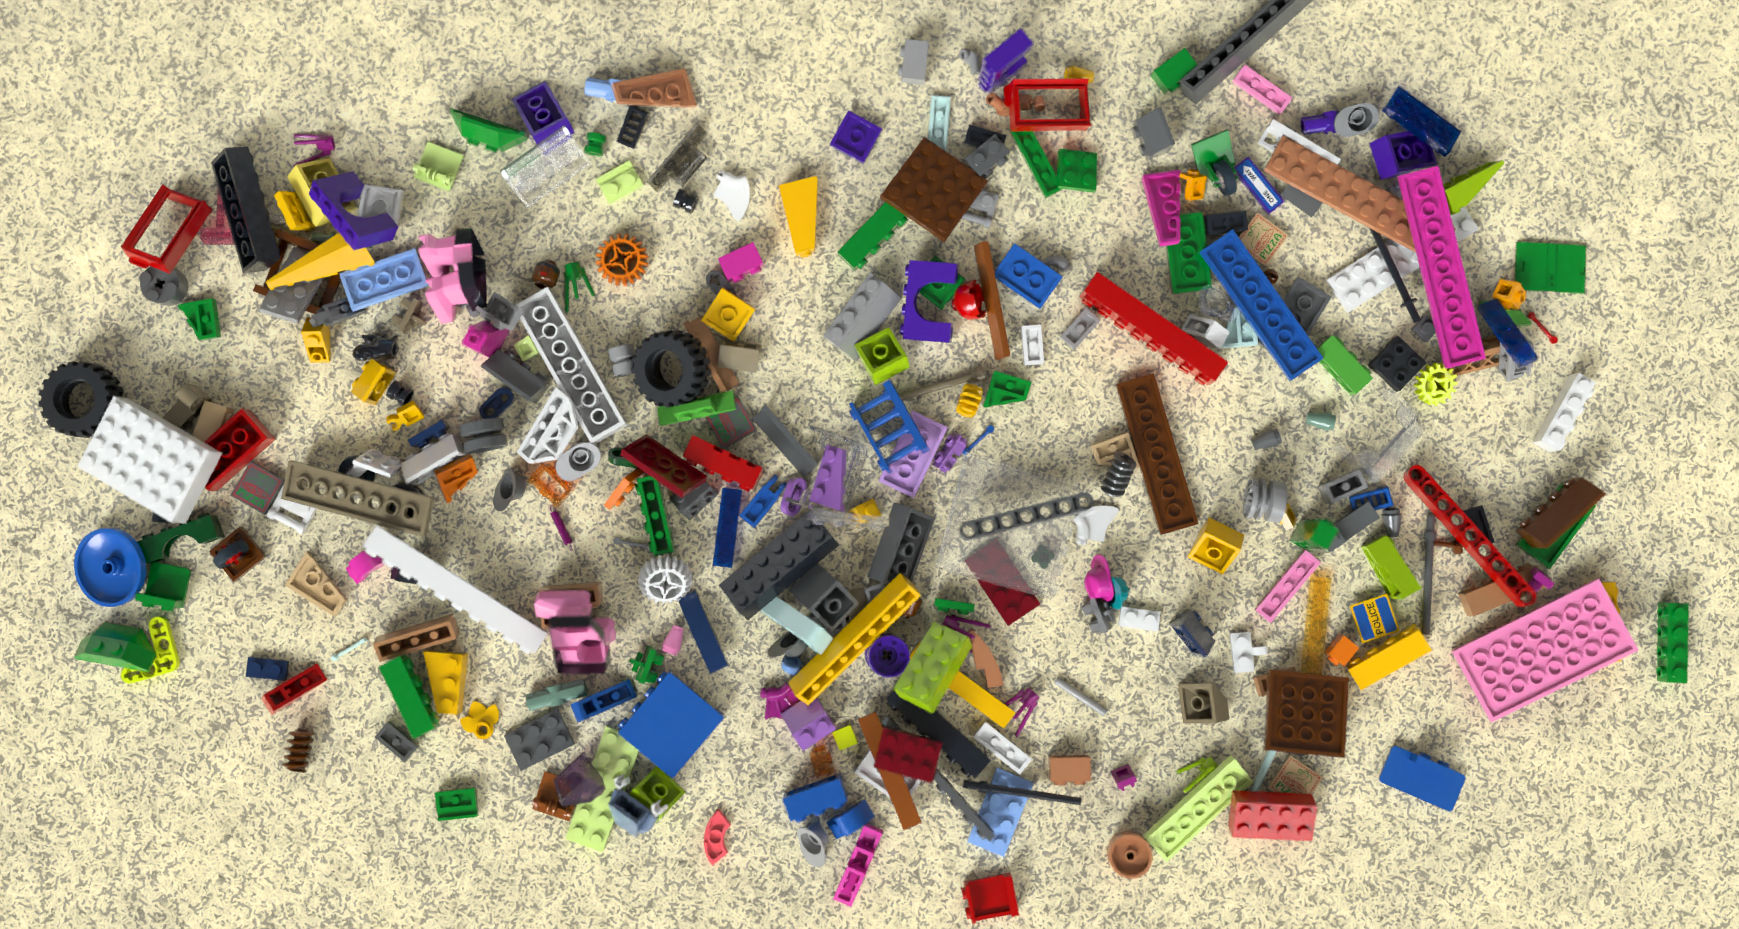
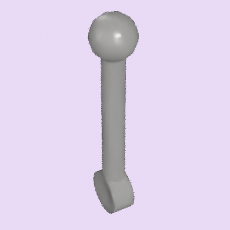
M620 537L613 539L614 544L622 543L646 548L647 551H650L648 544L622 540Z

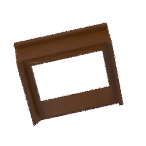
M277 229L275 237L281 239L278 246L281 253L280 259L270 267L264 285L255 284L253 291L264 296L267 295L270 289L266 281L278 273L289 244L307 251H312L319 244ZM344 271L330 276L319 306L309 304L306 309L307 312L317 314V310L321 309L323 305L333 302L341 282L339 274Z

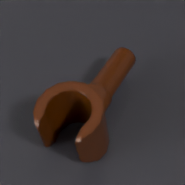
M1456 539L1451 542L1434 541V546L1452 548L1454 554L1463 553V546Z

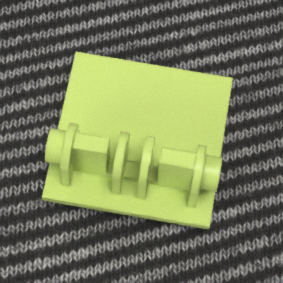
M427 142L419 164L415 163L413 166V170L416 171L413 178L450 192L464 155Z

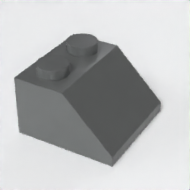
M1161 107L1135 120L1132 133L1135 138L1139 139V151L1142 157L1145 156L1146 160L1168 153L1175 145Z

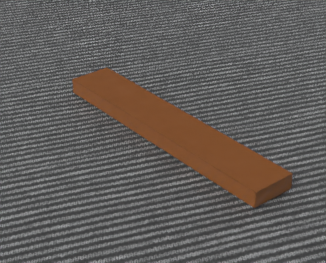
M983 241L974 246L995 360H1001L1010 356V349L988 241Z
M876 711L858 718L874 760L883 731ZM878 769L903 830L921 824L922 821L903 776Z

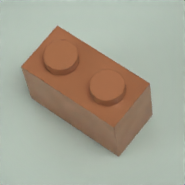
M1089 755L1048 756L1049 780L1054 782V785H1066V782H1074L1075 785H1085L1086 781H1091Z

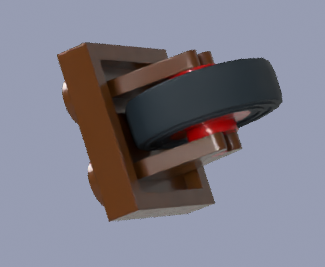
M238 527L209 551L214 557V564L219 569H223L233 582L238 581L266 558V555L243 527Z

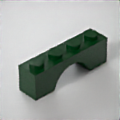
M204 513L198 515L197 520L191 521L189 519L186 523H179L178 527L173 528L170 526L163 528L159 534L154 535V533L142 536V540L137 541L143 551L146 564H152L169 558L172 544L181 536L188 535L199 544H207L224 538L218 516Z

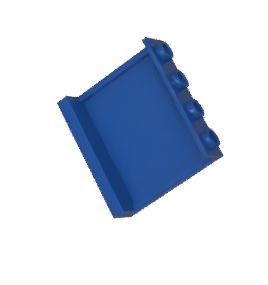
M670 669L668 673L664 671L658 677L657 681L659 683L655 688L651 686L644 694L645 700L642 703L638 701L631 709L633 714L629 718L625 717L619 723L618 727L620 729L618 734L673 779L720 724L725 714L720 710L717 711L675 676Z

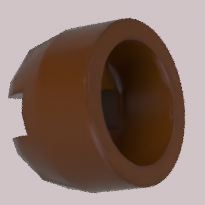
M1268 269L1263 272L1265 276L1266 274L1275 276V278L1267 277L1272 285L1277 282L1278 273L1275 270Z

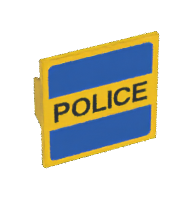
M1388 594L1350 605L1362 643L1400 631Z

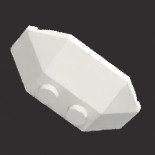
M556 387L517 451L529 464L558 460L579 427L572 400L560 388Z

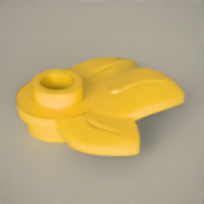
M473 701L470 706L469 716L460 719L462 728L466 732L474 733L479 739L491 737L494 731L493 726L499 720L498 707L494 704L486 709L481 703ZM481 726L487 727L486 733L481 732Z

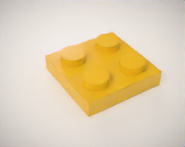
M722 287L701 321L734 342L755 311V308Z

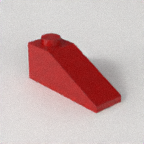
M315 664L263 694L261 700L270 714L274 715L326 682L327 678L319 665Z

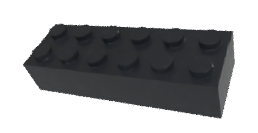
M248 146L224 148L211 161L243 273L266 271L280 259L281 254L279 247L276 245L275 231L271 228L270 214L265 207L264 193L260 189L258 183L259 176L255 172L253 155L250 153Z
M809 510L720 583L719 587L737 611L746 620H749L837 548L839 543L817 516Z

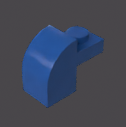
M864 799L853 804L846 811L831 818L826 823L835 838L838 839L854 833L867 824L875 815Z

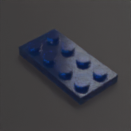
M1400 86L1394 90L1382 110L1389 118L1398 122L1404 129L1413 133L1419 140L1428 144L1444 157L1451 152L1462 132Z

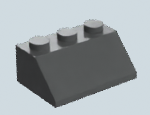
M498 349L482 363L481 368L535 404L538 403L550 386L546 382L547 378L539 372L536 375L530 371L532 367L523 361L521 363L515 361L514 358L516 356L508 350L503 352Z

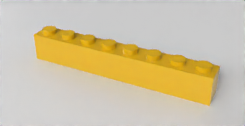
M901 573L894 578L833 638L822 655L817 654L788 682L795 696L809 705L921 596L914 584Z

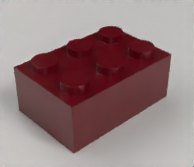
M885 726L882 731L873 768L932 784L943 741Z

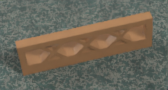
M702 316L691 322L687 320L683 324L688 333L693 335L692 339L697 338L701 342L700 347H705L707 351L705 354L706 358H709L711 363L708 364V369H711V375L721 393L740 385L732 369L718 367L720 347L707 324L701 321Z
M1516 329L1481 338L1486 359L1474 365L1472 364L1473 362L1463 364L1459 369L1455 370L1452 367V373L1458 376L1498 366L1499 357L1491 360V358L1495 354L1500 353V339L1520 335V331Z

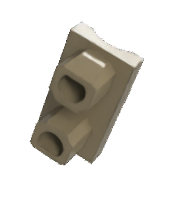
M403 297L400 306L407 309L404 317L395 313L391 322L398 327V330L408 334L411 326L415 330H417L420 323L426 326L427 322L422 320L425 312L420 310L424 303L415 298Z

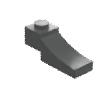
M1369 501L1335 522L1334 527L1339 530L1328 548L1329 553L1380 518Z

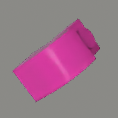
M364 550L348 562L349 566L346 570L356 584H359L373 571L383 567L385 564L382 563L383 558L378 555L373 557Z

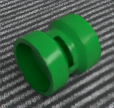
M588 132L586 137L588 143L584 148V153L602 157L604 153L603 144L606 143L607 137L599 133Z

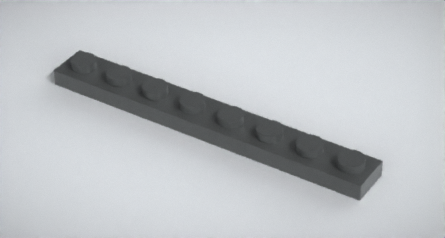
M887 715L881 721L884 724L882 725L883 728L887 726L902 730L890 715ZM936 768L934 781L937 783L936 788L943 795L946 793L951 798L949 800L950 804L956 810L960 808L964 813L963 818L970 825L973 823L978 828L976 830L978 835L983 840L987 838L990 842L996 836V833Z

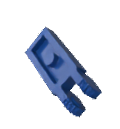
M776 474L765 486L763 485L739 515L753 528L768 513L787 486L786 482L782 483L775 494L769 490L778 479Z

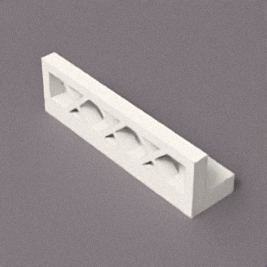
M1274 119L1268 124L1257 143L1273 152L1277 144L1270 145L1264 142L1267 134L1271 133L1276 136L1277 144L1280 138L1285 136L1337 165L1341 160Z

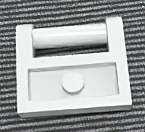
M282 487L272 508L268 511L267 517L272 520L276 519L296 529L298 533L303 535L317 508L281 499ZM282 507L303 517L302 522L300 523L280 513V508Z

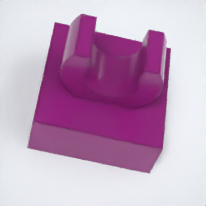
M1534 566L1530 571L1533 578L1528 584L1534 591H1539L1543 585L1550 589L1555 584L1552 578L1538 567Z
M1129 764L1110 771L1118 789H1121V791H1125L1124 787L1130 784L1132 787L1135 786L1137 780Z

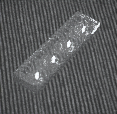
M814 509L807 513V521H813L815 525H824L827 522L832 523V526L844 527V524L851 525V528L863 529V526L871 527L873 531H882L883 528L889 526V517Z

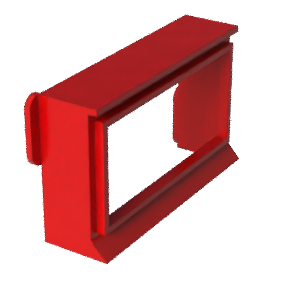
M1013 79L1003 88L1004 104L1009 107L1010 130L1086 131L1091 126L1088 99L1089 79ZM1018 89H1078L1080 119L1021 120Z
M162 184L121 245V248L129 257L131 264L144 269L151 266L171 274L209 214L213 212V209L204 200L201 201L174 191ZM168 198L192 209L159 258L134 247Z

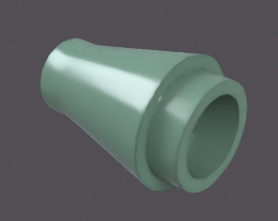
M1308 412L1305 424H1310L1328 432V430H1334L1336 415H1332V412Z

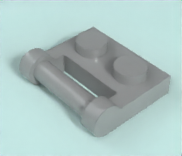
M982 190L970 208L987 213V217L966 212L962 219L984 225L985 228L989 229L999 195Z

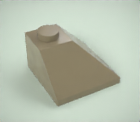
M1214 683L1178 684L1183 724L1219 723L1230 719L1227 699Z

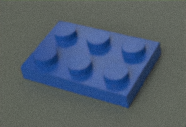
M1014 243L995 271L997 280L1039 309H1041L1063 277L1016 243Z

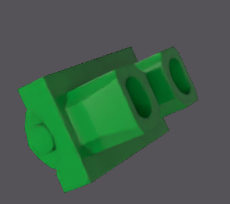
M646 646L644 655L638 652L636 659L630 658L629 662L633 664L631 671L637 673L635 679L641 684H645V682L655 683L658 673L650 670L652 663L661 666L664 655L657 652L653 647Z

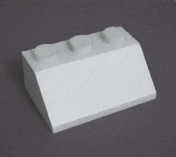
M447 433L439 438L440 441L436 444L430 443L422 448L423 451L419 454L413 453L405 458L406 461L401 464L406 483L418 485L434 476V470L468 455L464 454L463 445L457 435Z

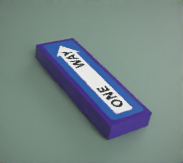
M1249 157L1234 167L1237 171L1236 176L1268 215L1285 202Z

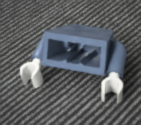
M623 774L614 780L617 788H614L608 805L615 823L632 836L637 837L640 833H647L653 828L659 818L658 815L663 813L668 808V805L666 804L661 808L659 806L661 800L652 805L651 812L650 809L622 790L623 787L631 782L629 777L623 779Z

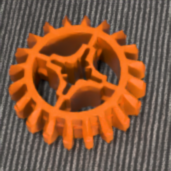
M618 233L615 240L611 235L609 237L611 242L603 241L606 245L605 248L602 246L598 247L602 253H596V257L601 259L595 262L596 265L601 266L597 270L599 273L604 272L602 278H608L610 284L614 280L616 286H619L621 281L624 286H627V280L631 284H635L633 278L636 277L638 280H641L638 273L645 274L646 271L642 266L648 267L649 265L643 261L649 259L648 255L643 254L647 249L645 247L640 248L643 243L641 241L636 242L635 236L629 240V235L625 234L622 239L621 234ZM619 245H628L634 248L635 251L622 252ZM613 249L615 255L607 263L608 254ZM619 253L625 258V266L619 262ZM637 257L636 266L630 271V262ZM620 267L623 269L625 274L617 275L612 273L609 269H615Z

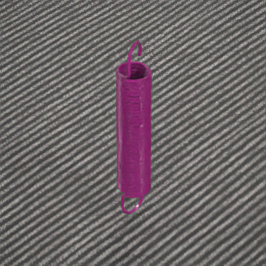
M555 509V511L550 513L552 520L565 546L569 543L572 549V539L560 514Z

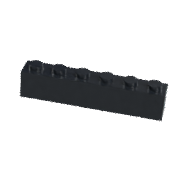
M894 688L886 696L888 700L886 704L894 711L898 709L903 714L901 717L909 725L914 723L918 727L916 731L921 736H928L929 738L943 741L942 749L947 753L945 757L953 764L957 762L961 765L962 768L960 770L967 777L972 775L976 778L990 763L991 760L986 754L936 710L934 713H931L900 698Z

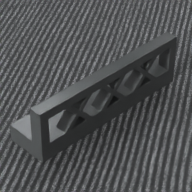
M764 405L761 408L762 410L752 418L753 421L799 473L805 477L818 466V463L767 405Z

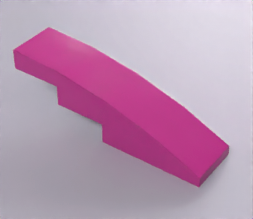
M868 823L863 826L833 897L834 900L850 907L852 906L882 836V829Z

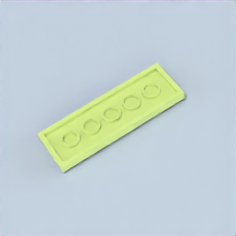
M606 726L565 838L600 852L604 851L614 823L608 805L614 788H617L614 780L623 774V779L630 778L639 753L634 746L618 734V729Z
M1230 755L1153 825L1143 837L1168 862L1231 804L1232 790L1245 791L1254 781L1235 758Z

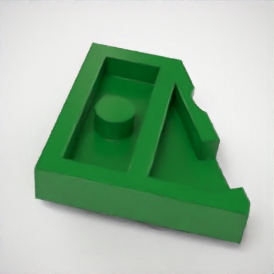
M210 298L178 304L179 310L184 312L188 318L186 321L194 329V333L199 340L205 341L221 338L216 299Z
M994 370L983 407L987 408L1026 401L1031 381Z

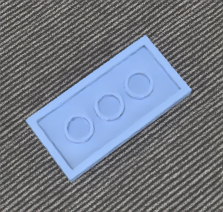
M415 248L376 261L373 266L364 265L358 267L357 270H349L339 274L352 311L429 286L425 281L427 278Z
M997 767L990 784L1031 790L1034 783ZM987 792L978 814L992 828L996 836L990 842L987 838L983 840L976 832L978 828L973 824L967 842L1004 857L1028 798Z

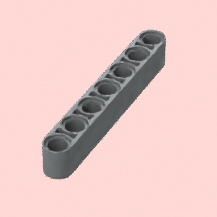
M1082 492L966 521L960 526L958 534L962 540L971 541L1083 513L1093 506L1094 499L1091 494ZM1079 498H1085L1088 501V506L1082 507L1079 504ZM1061 502L1068 504V512L1061 511L1059 506ZM1042 507L1049 509L1050 515L1048 517L1041 515L1040 509ZM1022 512L1030 514L1031 519L1029 522L1022 520ZM1002 517H1009L1012 522L1011 526H1004L1002 524ZM983 522H990L992 530L985 531L982 527ZM963 527H971L973 535L966 536L963 533Z

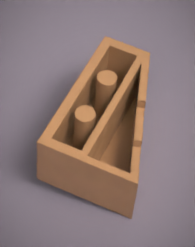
M601 581L542 586L538 590V593L540 591L585 590L590 593L592 608L600 606L603 602ZM541 617L542 630L549 626L548 618Z

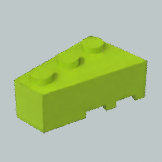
M1381 535L1364 544L1361 548L1386 594H1388L1389 599L1402 600L1419 591L1422 587L1396 550L1394 541L1387 535Z

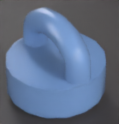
M785 655L781 662V668L790 675H796L802 663L797 656L788 657Z

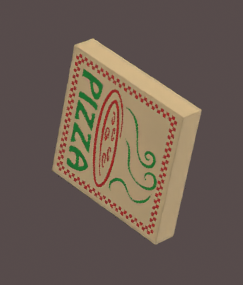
M1257 212L1248 223V230L1242 231L1239 239L1253 259L1263 267H1266L1289 235Z
M1288 754L1267 788L1273 792L1313 794L1323 777Z

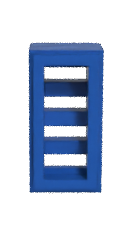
M1388 486L1349 496L1352 510L1358 507L1356 499L1360 498L1361 505L1365 503L1363 497H1368V501L1375 510L1394 506ZM1383 492L1386 503L1381 502L1379 493ZM1371 495L1376 496L1378 505L1374 506Z

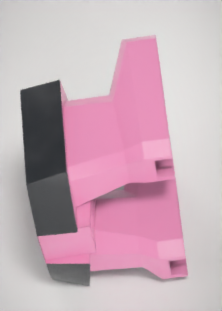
M457 229L455 236L439 239L431 234L420 235L419 239L422 240L424 245L419 247V253L433 277L425 280L431 287V289L426 291V297L441 324L455 321L456 304L468 303L472 311H476L477 306L487 307L486 259L477 257L485 256L473 230ZM450 265H453L455 271L450 273Z
M585 590L540 591L536 595V615L549 619V634L557 673L604 674L611 661L610 643L616 640L617 633L614 628L615 621L610 618H592L590 616L592 609L590 593Z

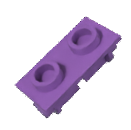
M953 432L952 435L946 438L943 449L935 455L932 465L944 473L950 471L957 459L952 457L953 453L960 456L967 446V440Z

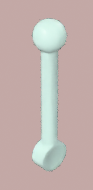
M364 637L338 654H332L331 659L337 661L340 656L368 641V638Z

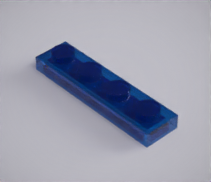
M1496 298L1479 304L1478 311L1517 367L1520 368L1537 362L1538 355L1499 300Z
M722 487L712 566L733 568L743 490Z

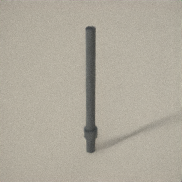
M1427 516L1426 532H1424L1426 544L1422 634L1430 635L1433 551L1434 540H1436V532H1434L1435 516Z

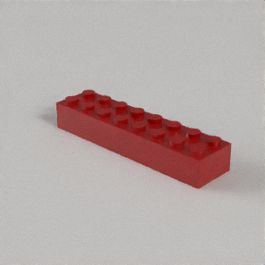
M1098 272L1092 277L1079 296L1084 305L1089 308L1091 306L1096 308L1100 316L1105 319L1108 317L1112 319L1116 327L1121 330L1125 328L1131 332L1129 335L1137 341L1141 339L1147 343L1145 346L1153 352L1157 350L1163 354L1162 358L1169 363H1176L1179 365L1178 369L1185 374H1192L1195 376L1194 380L1203 386L1204 384L1214 383L1229 363Z

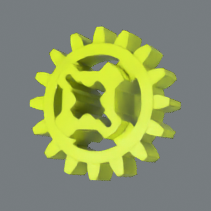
M1433 362L1432 366L1426 365L1425 371L1419 370L1421 376H1415L1418 383L1413 384V386L1418 388L1415 394L1419 395V400L1428 405L1438 406L1439 402L1445 403L1446 397L1452 398L1450 393L1456 392L1453 386L1458 384V382L1453 380L1457 375L1452 373V368L1445 369L1443 363Z

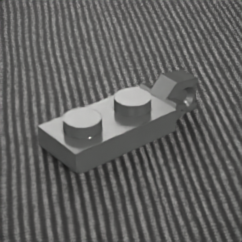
M346 297L323 305L321 309L317 310V314L311 316L309 322L313 327L322 324L331 326L365 314L366 309L362 308L352 311Z

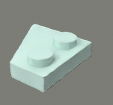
M1233 308L1225 328L1230 333L1220 349L1257 346L1256 333L1240 310Z

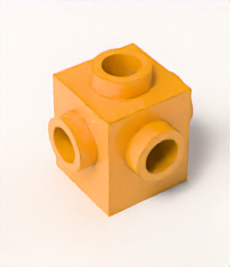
M1500 279L1492 297L1499 303V307L1505 310H1510L1511 308L1519 310L1521 304L1526 299L1527 292L1522 288V284L1517 281Z

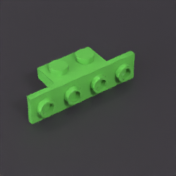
M732 390L700 397L679 406L657 407L659 425L664 426L736 410L734 392Z

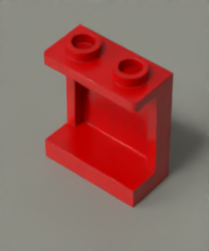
M1010 872L964 881L965 887H961L963 900L967 899L969 907H965L967 919H971L972 924H976V921L1000 916H1019L1013 879Z

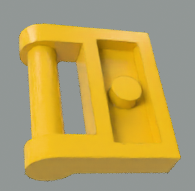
M279 191L274 194L277 205L281 209L290 230L310 232L316 229L296 192Z

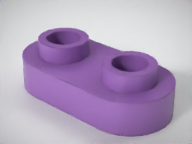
M793 477L788 481L780 505L783 514L795 516L799 513L807 490V484L804 479Z

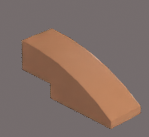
M969 629L968 632L975 636L974 639L970 638V642L972 644L976 670L984 669L988 688L1004 685L1001 672L990 649L973 629Z

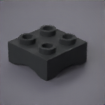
M1396 336L1367 366L1378 374L1395 392H1398L1404 388L1427 362L1399 336Z

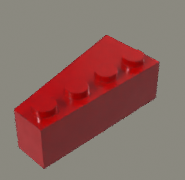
M692 435L683 454V457L687 458L686 462L696 467L697 464L704 466L703 471L712 475L715 472L722 475L721 479L728 483H732V481L740 483L739 488L747 492L750 489H756L765 470Z

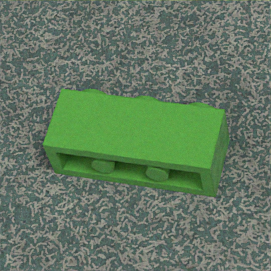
M1331 335L1317 347V350L1323 357L1319 362L1351 396L1355 395L1373 377L1370 375V370L1364 365L1361 366L1357 361V356L1353 352L1346 350L1343 346V341L1339 337Z

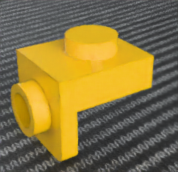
M873 498L847 511L849 522L855 529L882 516Z

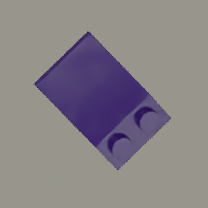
M546 81L511 99L540 151L575 133Z
M1427 128L1385 135L1369 143L1380 180L1398 177L1438 165Z

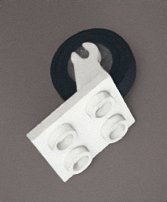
M369 449L360 456L354 455L346 458L340 464L338 472L374 481L375 472L390 478L402 469L401 464L403 462L397 457L383 455L379 450Z

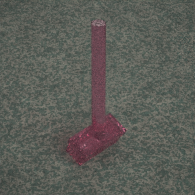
M218 189L216 228H200L199 238L203 245H235L230 228H224L225 209Z

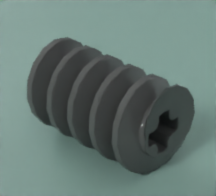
M1115 452L1114 457L1116 459L1111 460L1112 465L1108 467L1110 472L1105 474L1106 478L1102 481L1104 485L1100 487L1107 495L1121 497L1125 494V489L1128 487V483L1137 465L1135 460L1127 454Z

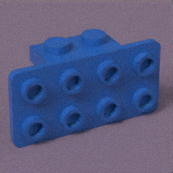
M1392 746L1379 775V781L1451 812L1465 782V776L1450 769V764L1441 760H1438L1437 763L1431 761L1432 756L1420 752L1417 755L1398 746Z

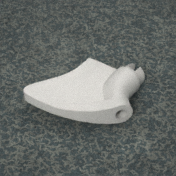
M721 170L717 175V179L721 180V183L717 187L714 196L727 205L736 221H740L747 210L750 200L748 180L746 175L737 177L729 172H725V170Z
M1094 506L1086 512L1077 514L1073 518L1077 525L1076 537L1078 538L1076 543L1086 545L1087 539L1104 542L1106 529L1118 514L1119 509L1112 506Z

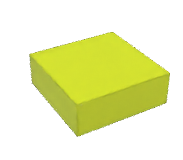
M851 724L832 732L839 751L858 744Z

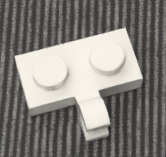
M1249 631L1229 633L1234 673L1254 671L1253 655H1267V646L1252 647Z

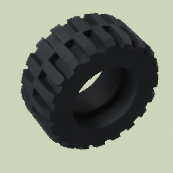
M680 330L654 333L649 338L641 341L642 345L636 348L637 356H633L632 363H634L632 374H635V379L633 380L635 385L638 384L640 394H645V399L649 402L654 401V404L657 406H679L696 400L697 396L704 392L702 387H706L709 383L707 376L711 375V369H708V364L711 363L710 359L706 358L705 354L707 351L705 347L701 348V342L697 338L692 339V334L688 332L683 333ZM667 350L675 353L682 364V378L676 387L671 386L664 380L660 370L661 358Z
M81 361L68 362L67 365L61 364L57 366V371H50L48 373L49 378L44 379L42 382L44 387L42 390H39L38 394L41 396V401H38V405L43 409L40 413L43 418L48 419L46 423L50 427H54L55 431L68 436L90 438L91 436L93 437L114 396L121 397V394L124 393L123 387L118 386L120 383L118 378L112 376L113 373L102 366ZM85 381L90 384L94 391V405L87 415L77 418L70 409L69 397L75 386Z

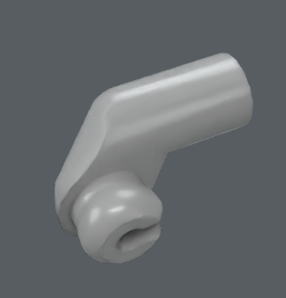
M961 49L959 57L970 65L971 75L980 74L978 55L970 49Z
M1052 255L1040 260L1049 267L1053 265L1059 267L1061 272H1066L1069 269V261L1058 255Z

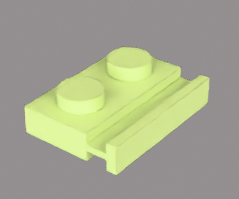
M630 160L596 179L610 205L644 186Z

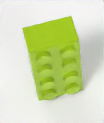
M934 621L894 687L898 696L934 713L972 648L968 637Z

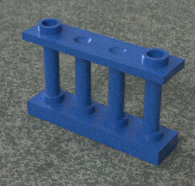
M888 380L883 383L885 390L879 396L858 408L853 402L849 403L851 407L849 413L854 421L858 420L879 457L877 463L881 470H886L890 474L893 472L890 464L914 450H920L925 454L930 451V448L893 383ZM886 400H892L895 406L892 407L891 411L866 424L862 414ZM896 416L902 417L904 421L901 424L902 427L878 441L874 439L871 433L872 430ZM905 433H911L914 439L911 441V444L885 458L880 449L881 447Z

